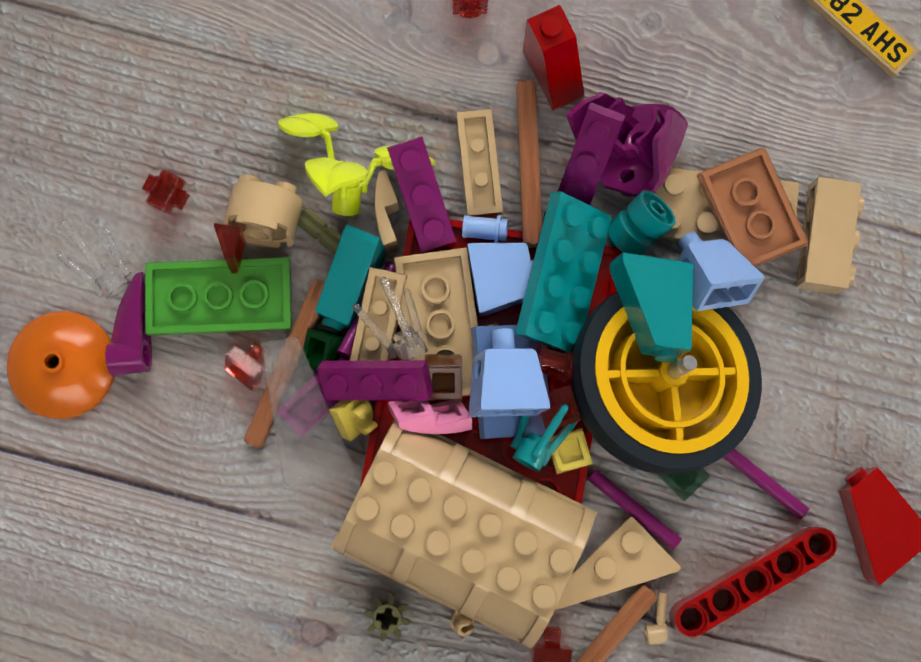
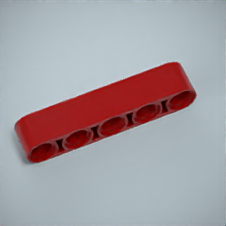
M806 527L676 602L669 612L671 625L675 630L688 637H696L707 632L829 560L835 555L837 550L835 535L830 530L822 527ZM813 534H818L822 539V548L816 554L809 548V539ZM783 552H786L791 558V566L786 572H781L777 566V558ZM754 570L759 574L760 584L755 590L749 591L745 585V577L750 571ZM724 589L729 597L728 603L724 608L718 610L713 605V596L718 590ZM693 608L697 614V621L692 627L684 628L681 625L680 616L685 609Z

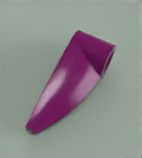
M143 272L135 274L117 310L111 344L107 345L105 352L107 369L112 376L149 372L152 367L151 336L145 334V274Z

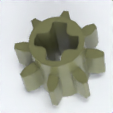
M392 594L389 597V601L385 603L378 596L375 597L374 602L378 608L375 611H365L366 616L373 617V624L368 627L367 631L371 632L375 629L380 631L382 642L386 639L387 633L393 632L395 637L401 638L399 625H410L411 620L404 618L402 614L408 607V604L405 603L401 606L395 604V594ZM387 608L393 609L392 615L398 617V622L392 621L389 627L383 626V619L378 617V613H384Z

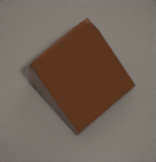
M425 355L433 389L430 399H462V355Z

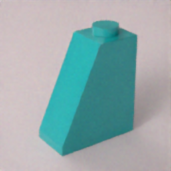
M346 224L315 310L319 317L323 318L322 325L340 333L343 327L348 330L351 327L362 306L369 268L381 269L387 256V252L379 237Z
M624 252L610 263L609 271L627 313L628 321L635 334L641 354L652 355L654 360L659 362H675L677 358L691 351L694 263Z

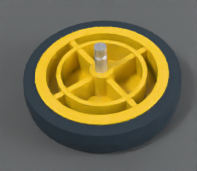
M618 292L605 299L585 321L573 346L570 360L572 396L579 416L587 430L612 456L627 465L646 472L658 474L684 473L699 470L713 464L731 452L744 439L756 418L760 405L762 375L759 357L750 334L729 307L696 312L692 306L691 351L677 358L675 362H659L654 360L652 355L641 354L625 308L622 305Z

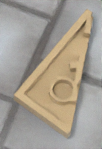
M629 516L573 571L555 610L676 573L681 567L632 516Z

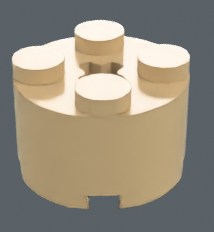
M240 175L238 182L232 185L222 226L223 231L231 237L233 231L242 234L240 241L253 246L280 249L281 243L287 242L288 248L292 247L303 206L302 199L295 194L296 186L282 181L276 182L274 185L261 182L259 178L252 175Z

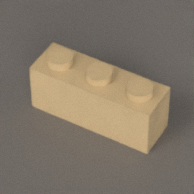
M817 177L809 185L803 232L809 245L800 250L796 288L838 295L847 290L849 286H852L856 275V266L852 264L853 251L857 250L860 241V231L856 230L857 216L859 217L862 214L865 201L864 196L860 195L861 183Z

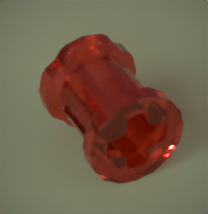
M539 342L535 344L532 349L537 352L542 374L556 378L558 383L566 384L573 374V352L565 351L561 353L548 349L544 343Z

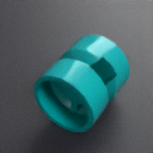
M643 190L627 206V210H622L611 220L608 235L621 252L643 255L653 246L655 239L664 236L675 225V216L662 198L651 191Z

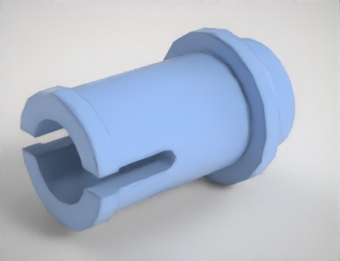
M464 215L463 238L494 240V243L507 240L508 220L502 219L501 215H497V219Z

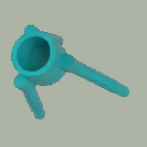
M564 404L561 406L542 437L530 432L527 438L524 437L529 416H520L516 436L510 447L516 450L513 459L523 466L539 472L542 466H546L551 455L581 419L579 413H576L567 422L551 443L549 441L567 413L568 405Z

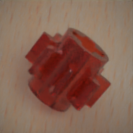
M161 170L159 176L156 175V177L149 174L142 187V190L149 194L145 202L167 214H170L175 207L182 210L190 196L186 193L187 191L183 190L186 182L165 170Z

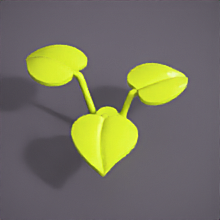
M300 113L278 120V127L289 135L298 137H315L320 135L325 140L328 158L321 157L306 161L305 172L311 182L325 197L333 192L332 211L338 215L353 216L360 213L361 193L368 192V184L376 167L382 165L384 168L394 170L387 147L393 145L375 149L374 156L376 158L372 159L368 169L355 162L335 160L329 132L337 131L339 125L329 116L319 113ZM429 157L431 165L436 167L437 162Z

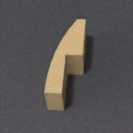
M384 169L379 171L377 177L375 214L380 239L386 252L399 248L388 218V214L399 211V205L387 171Z

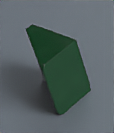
M308 328L300 363L317 369L322 361H338L340 355L336 351L345 336L329 330Z

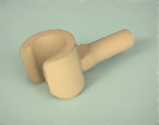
M658 593L656 624L645 625V639L648 646L661 645L668 639V629L665 623L667 593Z

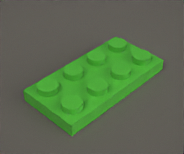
M289 257L145 263V334L148 336L292 330L291 259Z

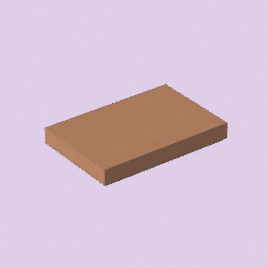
M765 146L698 173V181L724 239L729 241L754 267L809 245Z

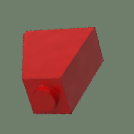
M561 5L527 19L523 53L552 111L583 98L585 94L577 38Z
M861 466L844 479L847 484L839 490V494L863 577L868 583L881 585L921 551V518L878 467L864 469Z

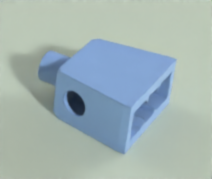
M689 232L682 236L678 242L682 253L677 261L694 263L693 308L696 312L749 304L765 277L729 241L724 239L702 241L695 232Z
M527 243L467 244L479 318L522 304L534 261L530 260Z
M502 328L491 331L492 349L483 350L473 360L469 417L537 416L550 409V401L537 352L534 349H515L513 329Z

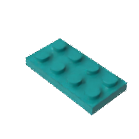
M561 191L551 192L515 332L516 335L563 353L572 354L579 332L587 320L610 227L611 215Z

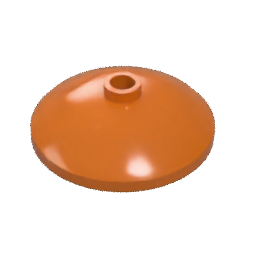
M52 312L32 320L15 337L8 353L7 376L14 395L27 409L48 418L69 419L90 411L105 398L115 376L109 373L105 358L106 347L108 344H111V339L95 321L74 312ZM53 356H57L59 364L51 369L49 360Z

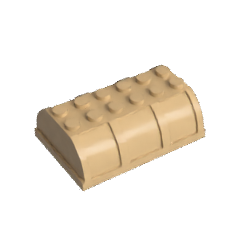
M394 419L331 549L533 649L547 627L577 565L598 512L440 434H424L400 429Z

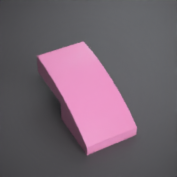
M452 399L431 405L428 401L388 402V409L400 429L424 434H449L472 430V417H469V412L460 399Z

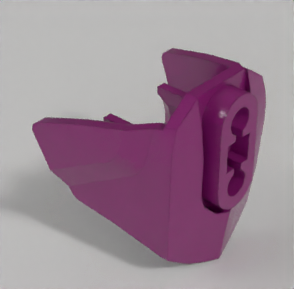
M602 92L582 100L568 112L567 120L575 140H577L590 103L625 115L600 180L605 188L620 192L626 197H636L643 190L654 193L663 184L673 166L688 127L685 117L669 105L653 103L631 107L625 104L623 98L618 97L616 100Z

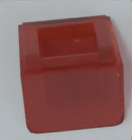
M214 223L225 261L230 272L237 274L246 246L240 227Z

